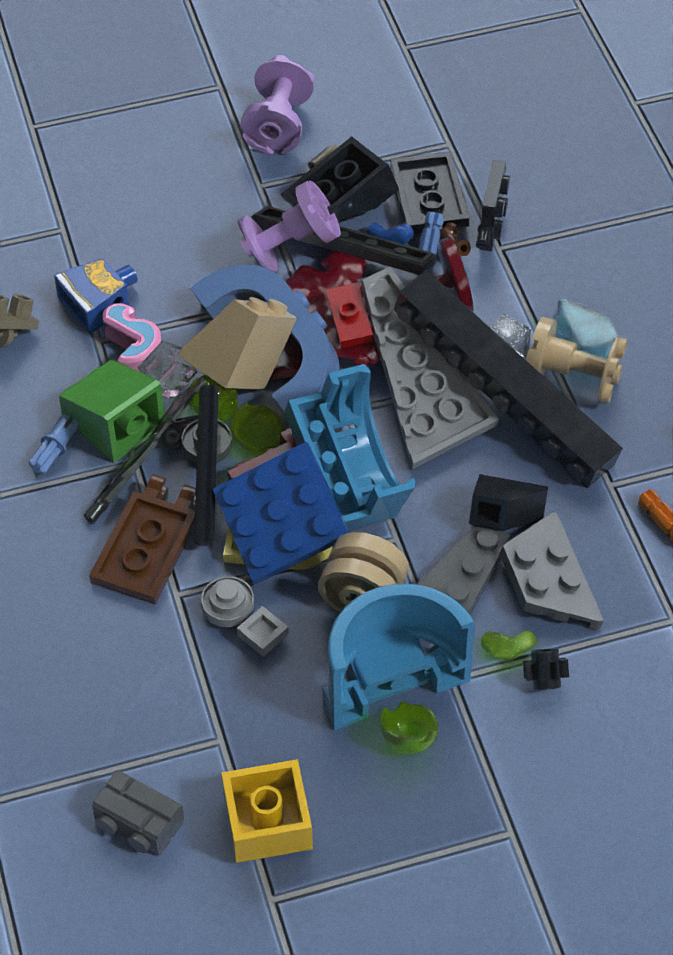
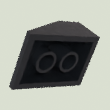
M351 136L282 192L281 196L292 207L298 205L296 187L307 180L308 182L311 180L327 198L330 204L327 207L329 214L335 213L337 220L340 221L376 209L396 193L399 187L389 165Z

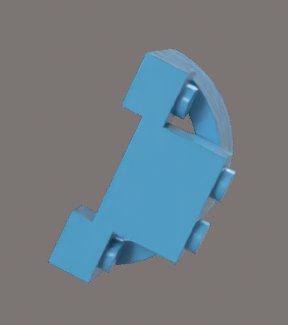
M416 584L385 585L367 591L352 600L336 618L328 639V686L323 687V708L333 729L337 730L369 718L370 703L431 682L436 693L470 682L475 622L466 609L445 593ZM419 638L436 644L430 649L429 654L425 655ZM346 672L350 678V681H347V679L344 678Z

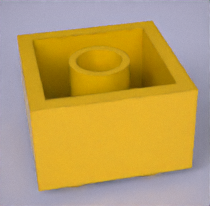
M298 759L221 772L223 794L236 863L313 849L312 825Z

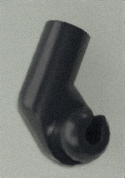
M198 415L177 418L175 422H171L161 435V441L165 447L170 449L179 447L182 444L181 437L184 429L189 423L197 420Z

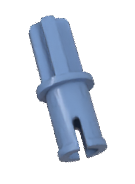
M61 415L50 433L45 434L41 438L40 447L29 461V466L35 474H46L57 457L62 456L66 452V444L79 429L75 419L65 428L70 416Z

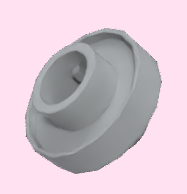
M224 576L214 579L206 585L202 592V611L212 624L220 627H234L242 624L254 611V594L251 586L237 577Z

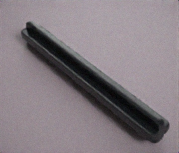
M207 384L202 385L199 391L194 543L198 546H211L214 541L215 493L213 488L216 487L219 389L215 385Z

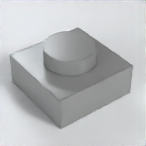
M263 606L237 627V636L263 657L289 635L288 626Z

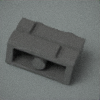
M119 770L114 772L106 783V787L100 791L92 804L96 825L109 835H114L117 832L128 838V843L141 853H146L150 850L158 856L161 855L170 843L171 838L175 836L184 822L183 806L180 803Z

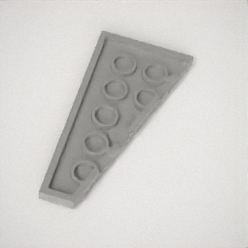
M389 266L363 279L361 288L408 459L413 470L496 427L499 419L480 392L471 385L468 378L457 368L450 366L438 350L426 344L414 328L399 319L394 311L398 292L405 286Z

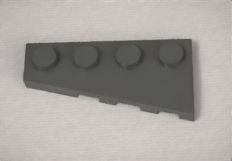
M474 526L417 585L430 587L445 593L462 605L471 615L501 560L499 553L502 546L510 541V535L496 529Z

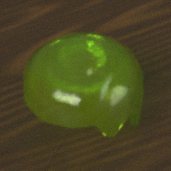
M245 403L232 415L230 425L234 442L242 451L252 455H262L266 450L280 445V433L284 431L280 415L266 404L249 405Z
M401 701L396 709L389 711L385 707L381 712L379 725L382 736L387 746L396 753L407 756L423 752L435 743L439 733V722L431 709L422 704H407L405 701Z

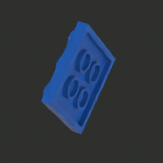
M307 441L213 488L252 582L256 585L332 547L339 536L350 533L314 452Z

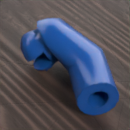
M377 222L372 223L366 232L369 235L404 245L414 235L412 227L408 224H402L386 230Z

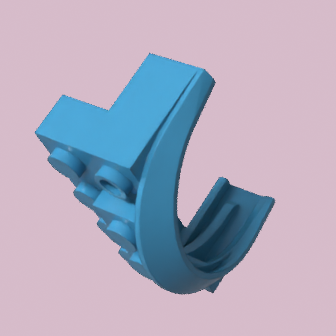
M365 364L328 373L321 392L288 400L284 412L297 446L306 441L310 444L348 530L396 518L403 504H405L415 488L414 478L400 485L386 459L371 410L369 395L371 371ZM355 425V428L337 433L334 431L337 428Z

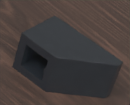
M479 474L472 496L469 524L504 531L540 521L544 518L548 486Z

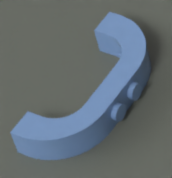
M235 265L217 270L190 287L212 319L234 299L249 300L250 297L257 298L263 302H268L269 299L280 301L288 307L287 312L297 318L290 334L302 348L303 359L301 366L288 383L271 394L283 412H285L288 400L321 392L328 373L340 370L337 353L323 330L327 327V324L316 310L313 313L308 311L307 308L310 306V303L299 289L293 292L288 284L275 272L256 265Z

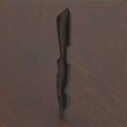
M204 378L198 380L174 399L148 439L136 447L132 456L121 465L120 469L93 501V504L84 514V518L87 521L95 524L103 512L107 510L109 504L158 444L157 439L171 422H175L200 390V387L206 382Z

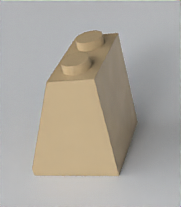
M250 297L249 300L234 299L180 350L178 356L225 388L265 389L297 318L287 312L288 307L285 304L274 299H269L268 302H263L254 297Z

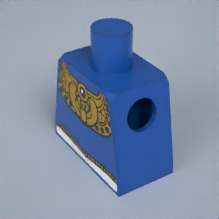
M100 258L54 275L58 298L89 334L94 333L105 325L103 323V312L108 306L118 303L129 305L127 287L138 281L137 275L130 265L114 271L104 259Z

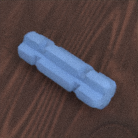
M428 212L419 249L436 254L440 230L443 224V215L437 212ZM433 267L428 270L429 273L433 272Z

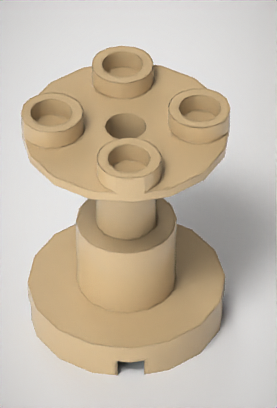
M541 317L534 331L532 340L535 341L532 349L529 348L526 361L542 375H544L546 369L569 375L572 369L601 377L598 401L609 404L614 390V385L611 383L618 384L623 365L619 364L618 358H623L628 340L616 337L608 358L579 351L577 350V343L555 337L557 320Z

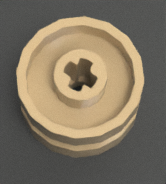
M350 532L339 536L334 542L329 555V563L324 567L318 581V591L326 603L341 612L352 600L367 591L385 585L404 584L408 574L409 562L404 553L389 541L368 533Z

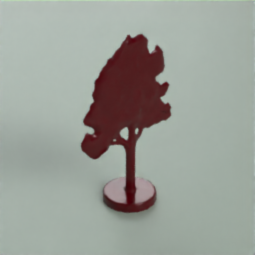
M451 237L442 239L438 243V250L444 274L435 278L473 312L474 304L471 289L458 249ZM335 251L328 254L320 262L321 265L327 268L326 271H319L311 266L301 265L294 272L293 276L286 280V283L293 292L299 289L310 303V306L307 308L308 311L313 313L316 310L325 321L327 327L323 330L332 343L337 356L355 360L354 365L365 364L367 366L369 363L377 364L380 361V353L377 351L375 340L341 349L326 294L328 289L358 283L361 295L364 298L361 288L362 283L359 279L363 276L366 261ZM364 303L366 312L368 313L366 303ZM291 334L270 379L275 380L295 376L301 366L303 359L302 348Z

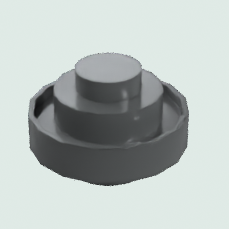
M198 419L189 423L181 437L184 454L195 463H197ZM218 420L216 463L224 460L232 448L231 430L220 420Z

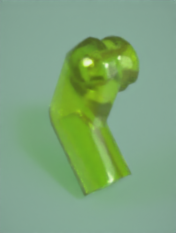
M528 629L514 638L493 631L486 632L481 638V646L488 654L506 661L514 660L538 643L535 635Z

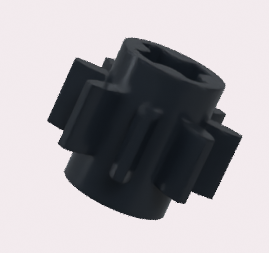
M559 649L532 650L531 660L523 661L524 678L526 681L533 680L534 689L560 688L561 678L569 677L568 659L566 657L559 658Z

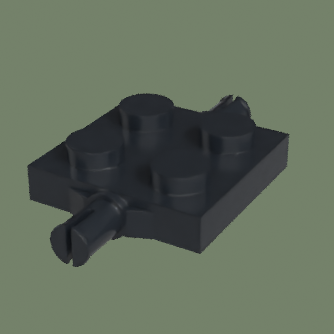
M493 160L482 207V220L477 229L478 237L475 245L484 251L492 252L495 239L501 240L503 221L499 219L506 217L508 198H503V194H508L510 176L505 175L506 162Z

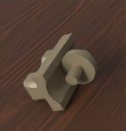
M13 294L10 307L7 309L9 298L0 295V347H7L12 343L13 338H16L18 335L17 329L37 330L39 320L31 316L33 299L23 294Z

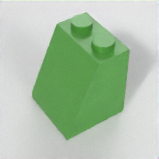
M109 360L101 367L93 369L89 375L76 384L70 385L59 395L62 415L70 416L69 423L75 419L79 425L78 431L113 463L147 440L164 415L161 383L114 360Z

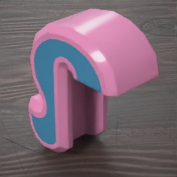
M118 303L108 306L103 312V323L107 324L105 327V338L126 349L119 356L117 362L148 376L158 367L163 359L160 329L149 320L136 319L135 310L129 305Z

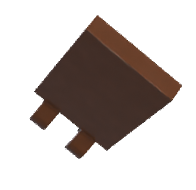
M153 474L148 481L144 493L133 491L89 575L91 583L156 605L195 527L196 488L185 484L180 491L176 503L173 504L164 501L168 488L163 486L166 478Z

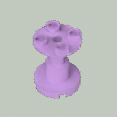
M275 55L272 60L260 65L254 76L255 86L258 92L265 98L264 101L249 106L244 112L240 123V130L242 128V136L245 142L252 148L265 154H273L274 150H281V154H285L296 148L302 134V122L298 115L292 111V106L301 105L309 100L313 93L314 75L310 71L290 61L286 56Z
M307 180L296 187V196L299 204L282 213L283 221L269 229L262 231L260 226L247 215L238 220V226L245 238L241 239V245L249 257L254 255L257 258L260 267L277 272L278 262L273 248L292 237L299 241L315 232L324 242L329 243L341 235L335 213L329 214L327 207L330 204L313 181L310 180L308 182Z

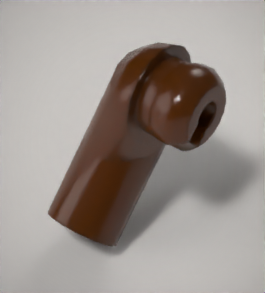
M452 222L447 223L440 230L439 240L451 237L460 256H467L471 251L470 243L465 240H457L456 238L460 235V229H455L457 225Z

